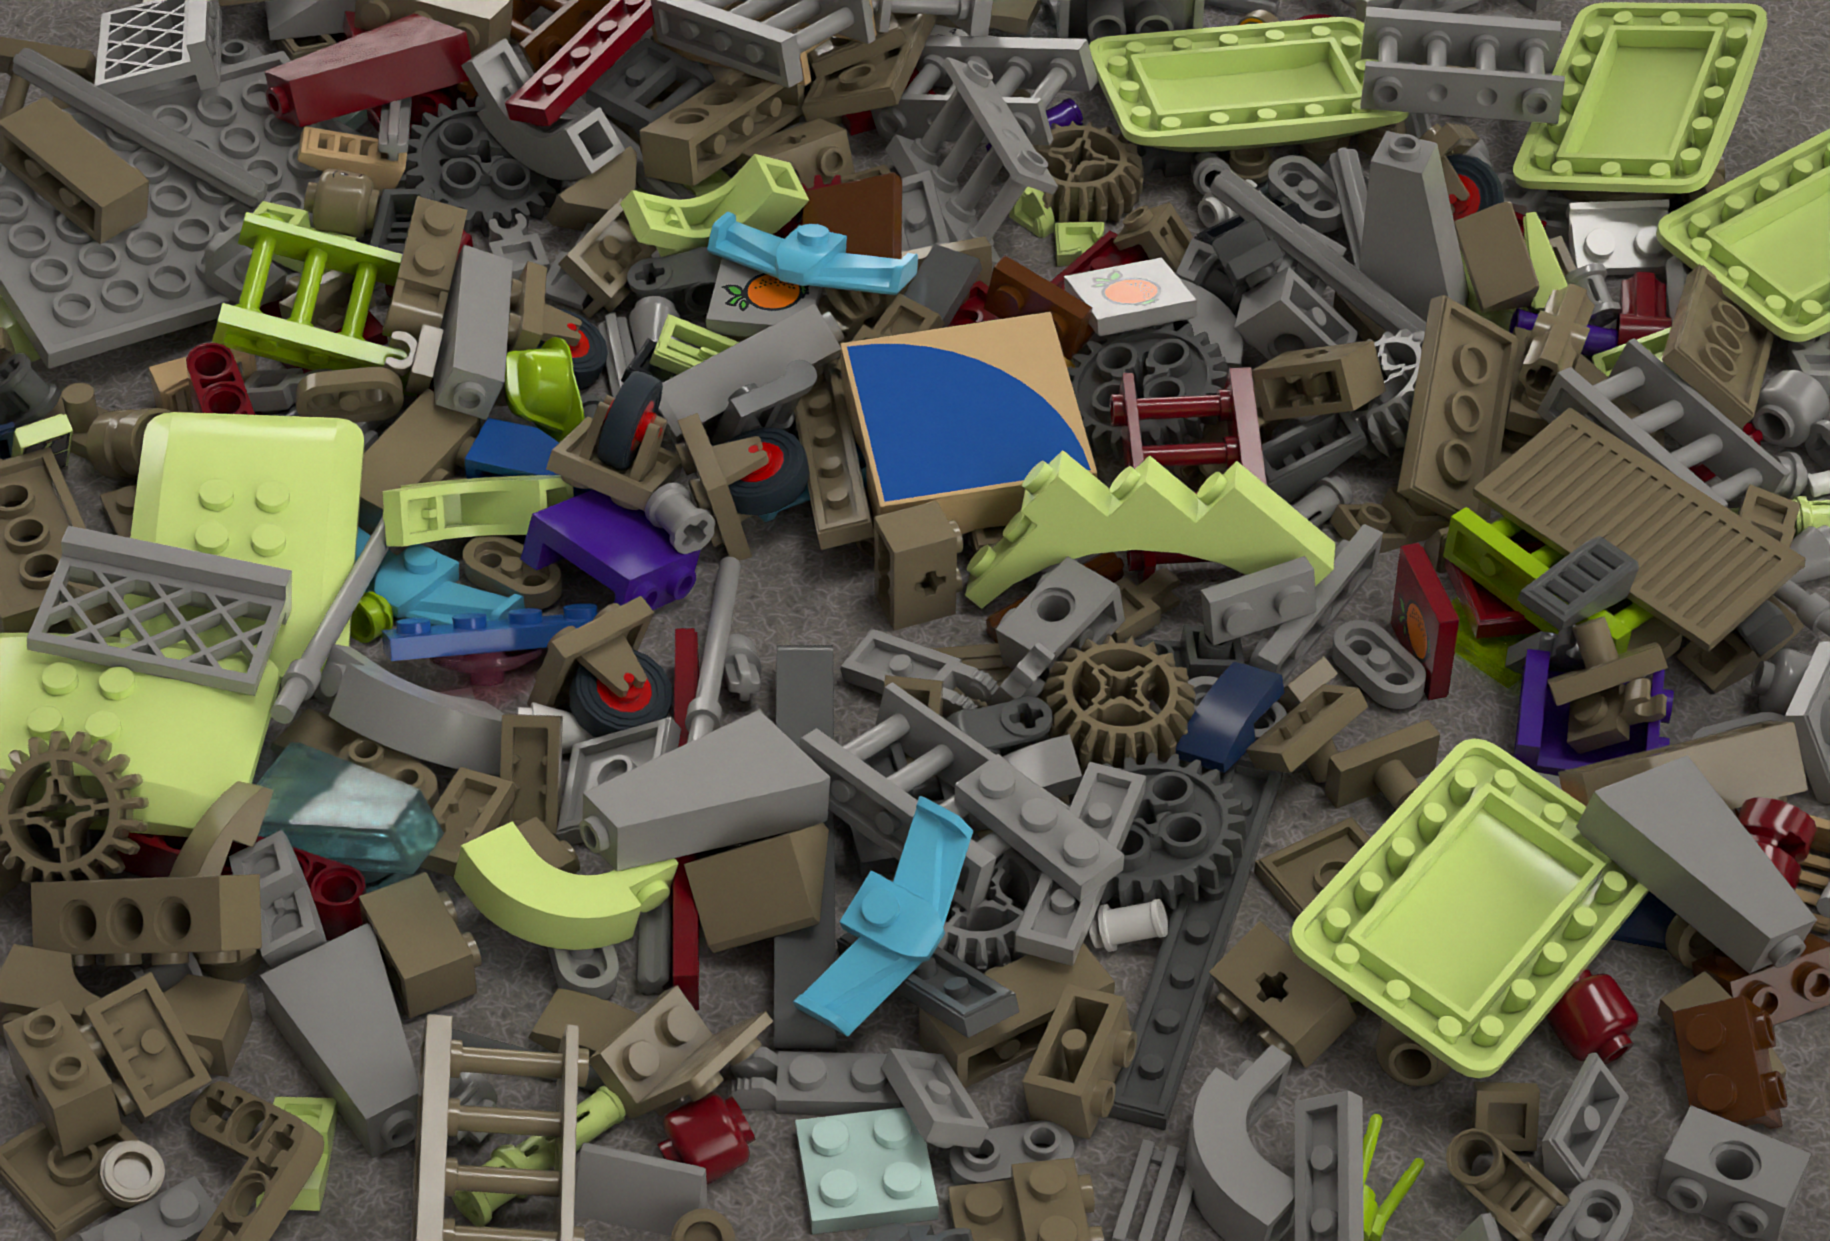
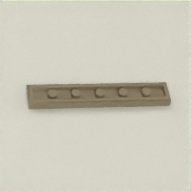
M838 358L816 370L817 379L811 391L801 396L794 409L799 441L805 449L810 472L808 489L821 550L874 537L855 438L842 388V376L834 368Z

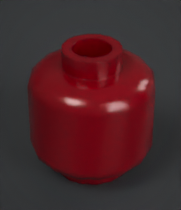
M1587 969L1583 971L1547 1014V1021L1573 1058L1585 1061L1588 1054L1597 1053L1604 1064H1608L1624 1055L1634 1045L1629 1036L1635 1031L1639 1023V1014L1615 979L1605 973L1593 975Z
M710 1092L699 1100H691L664 1117L663 1128L667 1139L658 1143L657 1146L666 1160L704 1167L706 1169L708 1185L744 1165L750 1157L748 1144L756 1139L733 1096L723 1100L717 1093Z

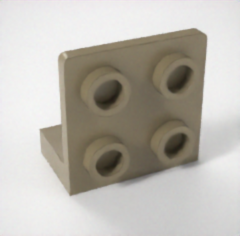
M675 986L664 991L589 1058V1063L606 1087L619 1097L630 1120L652 1110H655L658 1116H662L681 1104L688 1096H690L692 1101H696L714 1090L724 1080L719 1071L727 1063L734 1066L753 1054L761 1046L757 1036L773 1020L766 1011H763L716 1034H712L679 987Z

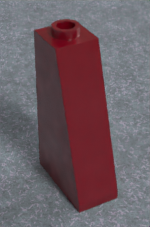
M415 13L264 71L268 85L265 94L267 104L276 118L297 127H304L469 81L461 66L472 59L466 31Z

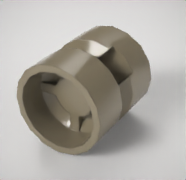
M142 408L140 410L121 409L103 412L93 421L87 434L86 447L88 458L94 468L108 478H138L143 438L147 424L154 417L163 413H170L171 411L162 408Z

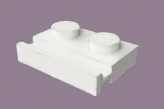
M1669 199L1569 203L1566 209V218L1569 221L1568 237L1571 258L1576 268L1600 263L1604 265L1607 275H1631L1636 272L1666 273V261L1674 255L1657 240L1656 231L1659 221L1668 214Z

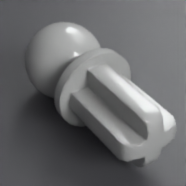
M732 633L729 634L722 683L728 687L730 692H736L739 701H749L750 693L761 690L760 674L762 665L752 640L745 635Z

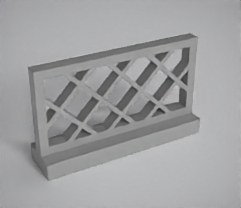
M153 0L102 13L94 85L114 96L196 75L200 90L220 86L222 11L218 0Z
M73 526L67 527L61 541V559L27 636V650L110 667H125L135 672L255 696L281 624L286 625L292 609V570ZM68 581L95 586L99 589L74 599L66 589ZM134 594L154 598L155 600L130 610L121 596ZM109 602L118 616L93 625L84 612ZM189 605L209 609L211 612L186 621L177 608ZM165 613L175 627L150 637L140 623ZM243 616L266 622L264 625L243 633L233 619ZM73 617L81 628V631L67 637L47 633L51 625ZM221 624L231 638L206 648L197 634ZM129 628L138 642L125 648L108 646L103 638ZM185 640L195 654L177 660L165 657L160 650ZM242 651L250 662L247 673L222 669L217 661Z

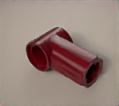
M1636 272L1633 277L1622 280L1620 306L1623 313H1619L1617 318V347L1626 344L1633 338L1637 340L1672 327V318L1666 317V284L1659 282L1655 274L1650 272Z

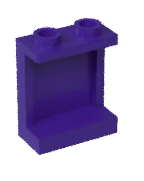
M593 489L533 513L520 560L533 569L539 570L566 558L613 590L615 593L614 603L622 606L642 596L651 609L655 610L675 600L684 598L692 590L696 581L695 569L701 550L693 551L689 554L679 553L670 543L668 532L664 528L653 526L646 518L643 510L623 508L615 504L611 500V496Z
M1527 649L1521 681L1513 757L1533 771L1559 776L1558 772L1670 744V738L1659 737L1660 723H1670L1674 690L1663 689L1665 669L1652 673L1650 678V697L1664 694L1667 697L1666 716L1663 719L1631 725L1629 740L1579 754L1567 743L1570 702L1557 706L1553 701L1547 684V679L1567 672L1548 670L1550 651Z

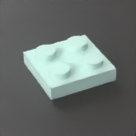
M905 1107L795 1120V1134L812 1235L878 1227L889 1223H911L938 1219L939 1205L927 1144Z

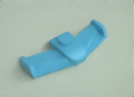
M726 212L714 222L707 247L708 252L776 277L779 281L801 286L810 285L897 295L916 276L918 267V254L907 253L902 259L846 253L847 236L829 232L828 228L822 225H799L783 239L737 222L736 215L730 212Z
M359 526L356 561L371 537ZM421 544L410 545L399 555H395L388 550L365 590L366 593L373 591L383 596L391 605L394 617L407 619L428 618L432 626L453 624V616L467 613L486 614L487 621L508 619L509 611L525 609L524 596L513 594L510 597H505L455 583L459 580V562Z
M919 796L893 882L870 871L839 921L843 930L858 937V939L803 994L798 995L793 1001L795 1008L848 1037L922 962L930 960L945 935L943 927L973 834V830L960 816L923 796Z

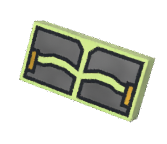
M59 414L16 428L11 458L50 447L59 468L68 466L73 429L67 415Z

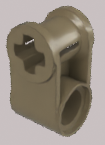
M1472 1128L1460 1132L1452 1139L1447 1148V1167L1453 1177L1486 1206L1485 1210L1491 1213L1492 1217L1519 1241H1535L1532 1234L1557 1206L1566 1207L1571 1201L1528 1161L1524 1163L1501 1141L1484 1129ZM1492 1151L1494 1159L1490 1169L1483 1175L1472 1176V1165L1475 1159L1484 1152Z

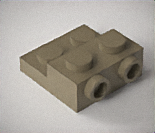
M1074 1157L1011 1164V1180L948 1186V1205L952 1228L970 1229L974 1241H1104L1101 1226L1088 1227L1086 1213H1092L1095 1209L1093 1184L1090 1174H1077Z

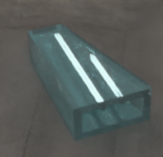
M290 742L256 784L274 790L258 834L259 836L266 838L282 830L288 837L292 847L352 866L359 871L414 874L444 835L420 789L300 742Z

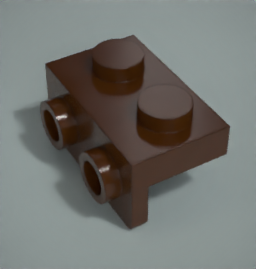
M1006 255L994 266L983 309L1000 319L1051 312L1063 356L1068 360H1071L1072 356L1077 354L1095 334V331L1088 323L1093 307Z
M1808 933L1803 941L1806 945L1805 950L1793 962L1781 968H1776L1774 964H1771L1750 974L1717 947L1713 951L1714 954L1692 962L1693 974L1696 977L1705 971L1732 998L1742 995L1746 996L1760 1008L1761 1012L1767 1011L1773 1025L1830 1005V942Z
M1744 995L1672 1011L1689 1107L1692 1105L1744 1127L1760 1123L1769 1129L1782 1127L1780 1109L1786 1108L1788 1101L1779 1071H1772L1768 1049L1776 1046V1037L1768 1012H1761L1760 1008Z

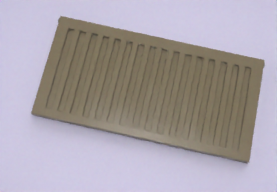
M1570 407L1473 488L1474 497L1565 557L1587 541L1601 536L1635 559L1639 564V569L1627 598L1707 652L1714 648L1799 570L1805 567V557Z

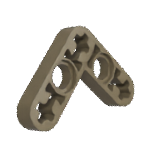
M224 1081L212 1083L199 1094L191 1108V1126L216 1145L242 1157L247 1162L196 1241H269L318 1165L324 1150L323 1136L299 1117ZM225 1111L233 1112L227 1122L221 1118ZM264 1120L260 1131L248 1142L252 1131ZM265 1192L259 1206L248 1215L252 1203L260 1194Z

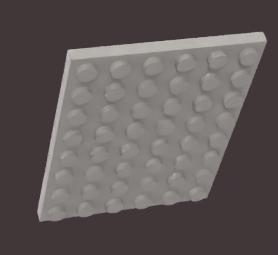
M284 51L221 67L220 86L200 90L196 75L115 95V97L263 179L268 185L267 195L264 199L266 202L304 210L308 183H318L323 173L297 160L300 135L304 127H297L276 118L266 101L265 94L268 85L264 71L290 62L291 60ZM74 107L62 109V111L71 114L78 124L97 139L103 140L114 153L130 166L138 168L149 180L147 218L106 242L99 244L0 163V295L48 369L219 317L222 303L236 305L235 302L204 282L206 263L204 253L207 244L214 235L219 232L224 233L239 221L243 223L245 213H254L258 206L250 208ZM333 119L306 126L342 132ZM308 212L310 225L314 228L313 213ZM367 228L364 235L356 239L357 242L370 245L373 229ZM272 260V264L287 273L286 282L291 277H301V273ZM283 290L265 304L283 299Z

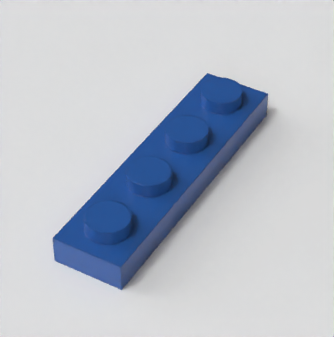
M572 604L563 607L564 614L542 616L541 609L525 608L509 611L508 619L487 621L486 614L467 613L453 616V624L431 626L430 619L428 618L402 619L396 621L397 629L382 630L383 653L391 661L546 648L550 639L560 630L568 626H574L577 629L593 621L600 611H597V605Z

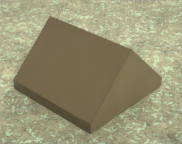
M824 823L733 848L684 864L707 945L713 953L820 923L829 832Z

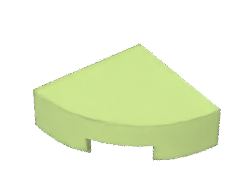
M1027 187L1010 211L1009 217L1039 238H1045L1053 233L1055 228V219L1051 206L1048 209L1044 207L1045 203L1042 200L1043 191Z
M1104 222L1055 223L1054 237L1057 267L1070 265L1077 257L1103 237Z

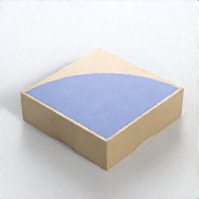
M1051 312L840 343L842 388L855 442L859 446L866 462L867 491L874 517L937 501L948 521H956L961 535L979 528L1007 526L1010 520L1021 511L1025 488L1022 487V484L1028 473L1041 461L1049 464L1062 450L1097 478L1096 466Z

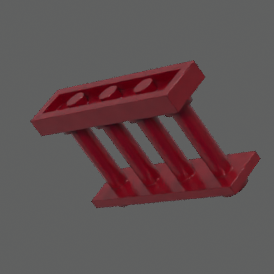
M1251 367L1229 368L1225 389H1218L1216 395L1137 399L1133 373H1122L1119 394H1111L1110 418L1112 427L1121 426L1125 468L1131 466L1136 469L1149 455L1163 467L1224 464V468L1229 469L1238 461L1267 485ZM1217 416L1219 422L1227 421L1229 436L1223 437V442L1142 446L1139 420ZM1144 550L1126 551L1128 570L1138 572L1139 584L1155 573L1156 565L1212 562L1180 553Z

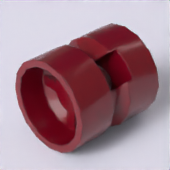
M1754 797L1745 800L1738 815V820L1795 891L1802 873L1799 863H1803L1807 858L1817 831L1815 821L1803 810L1781 800L1767 797Z

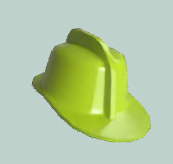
M552 337L540 349L511 351L506 354L505 398L509 410L514 415L535 423L536 428H539L559 443L584 420V411L573 371L570 347L564 339Z

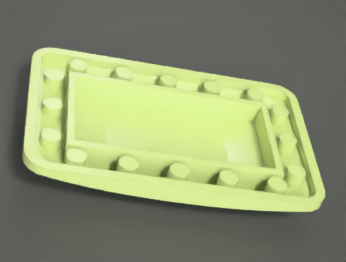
M1603 2L1595 3L1582 9L1574 20L1552 75L1565 77L1558 124L1531 122L1513 165V175L1516 183L1523 188L1541 190L1677 194L1690 193L1704 187L1711 179L1720 161L1748 90L1767 29L1766 11L1756 4Z
M1328 17L1106 36L1097 38L1089 44L1099 84L1118 126L1127 140L1139 145L1181 152H1214L1314 143L1343 138L1399 123L1409 115V112L1360 109L1365 62H1378V60L1361 59L1364 23L1350 17Z
M1830 129L1665 215L1659 221L1656 231L1657 240L1664 248L1692 270L1699 264L1704 265L1716 276L1722 285V291L1725 296L1775 335L1792 342H1804L1830 331Z
M170 412L154 417L147 424L144 432L130 538L292 570V609L286 625L281 624L269 656V660L274 662L279 670L280 683L291 662L301 658L356 563L364 458L363 431L352 421L341 418ZM126 594L123 599L130 610L155 600L154 598L134 594ZM189 605L177 608L186 621L211 612L209 609ZM165 613L140 623L150 637L175 627ZM352 615L336 641V645L350 647ZM243 616L233 619L243 633L264 625L266 622ZM221 624L197 634L206 647H212L231 638ZM129 628L120 631V637L135 638ZM185 640L177 642L182 644H188ZM328 657L320 670L321 673L327 663Z
M0 633V769L15 772L16 769L11 764L8 754L12 750H21L30 757L28 740L32 737H41L49 746V739L53 731H65L70 742L77 731L87 732L90 734L91 748L100 739H105L112 743V751L108 761L118 754H126L130 758L128 767L121 774L122 777L130 774H140L142 776L143 783L139 787L130 790L132 797L148 798V807L133 809V819L147 822L148 828L145 832H130L189 837L210 806L237 781L252 784L271 718L270 711L276 701L280 687L279 670L271 660L268 659L254 696L135 672L125 667H110L27 650V636L29 633ZM48 633V634H53V635H58V636H63V637H67V636H69V635H72V634ZM112 636L103 638L108 646L125 648L138 642L136 638ZM175 643L160 650L165 657L177 660L195 654L189 644ZM237 652L217 661L222 669L247 673L250 662L242 652ZM73 762L74 776H80L84 792L92 798H107L105 789L99 779L84 766ZM51 768L40 775L31 787L26 800V806L36 804L43 798L46 792V777L52 776ZM0 783V792H3L5 787L2 783ZM67 803L66 806L58 808V811L43 813V817H59V820H66L70 816H76V812L91 810V807L75 806L74 803ZM109 817L95 820L89 829L106 830Z
M1474 738L1464 740L1456 745L1296 918L1290 930L1289 943L1293 952L1304 963L1451 1068L1467 1077L1484 1078L1497 1072L1519 1048L1612 938L1649 890L1582 836L1576 825L1586 809L1585 805L1497 745L1487 740Z

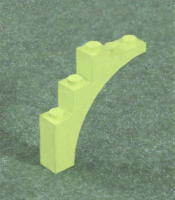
M1062 450L1049 464L1045 461L1039 462L1024 479L1022 487L1025 488L1021 511L1005 527L1003 531L1004 537L993 548L988 545L983 546L969 562L967 571L970 575L965 596L982 609L1013 584L1049 566L1061 563L1067 556L1071 559H1076L1090 554L1127 550L1180 553L1223 564L1245 575L1305 556L1314 568L1315 586H1317L1334 570L1335 542L1238 461L1224 474L1220 472L1213 473L1196 494L1149 455L1136 469L1131 466L1125 468L1116 477L1109 489Z

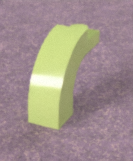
M754 154L733 178L718 189L705 195L677 200L631 190L620 205L630 224V231L637 241L646 245L656 246L660 257L687 252L698 247H708L714 222L726 212L735 214L736 221L773 235L786 225L808 203L809 199L790 162Z
M529 475L436 481L403 485L399 489L383 491V521L385 524L386 546H409L438 540L474 536L527 535L532 514L573 498V486L564 482L561 475Z
M512 821L461 845L454 879L469 900L485 917L510 934L541 946L556 949L585 950L602 948L632 938L640 911L648 912L657 908L670 895V888L678 862L675 858L625 870H613L598 875L572 874L559 870L540 858Z

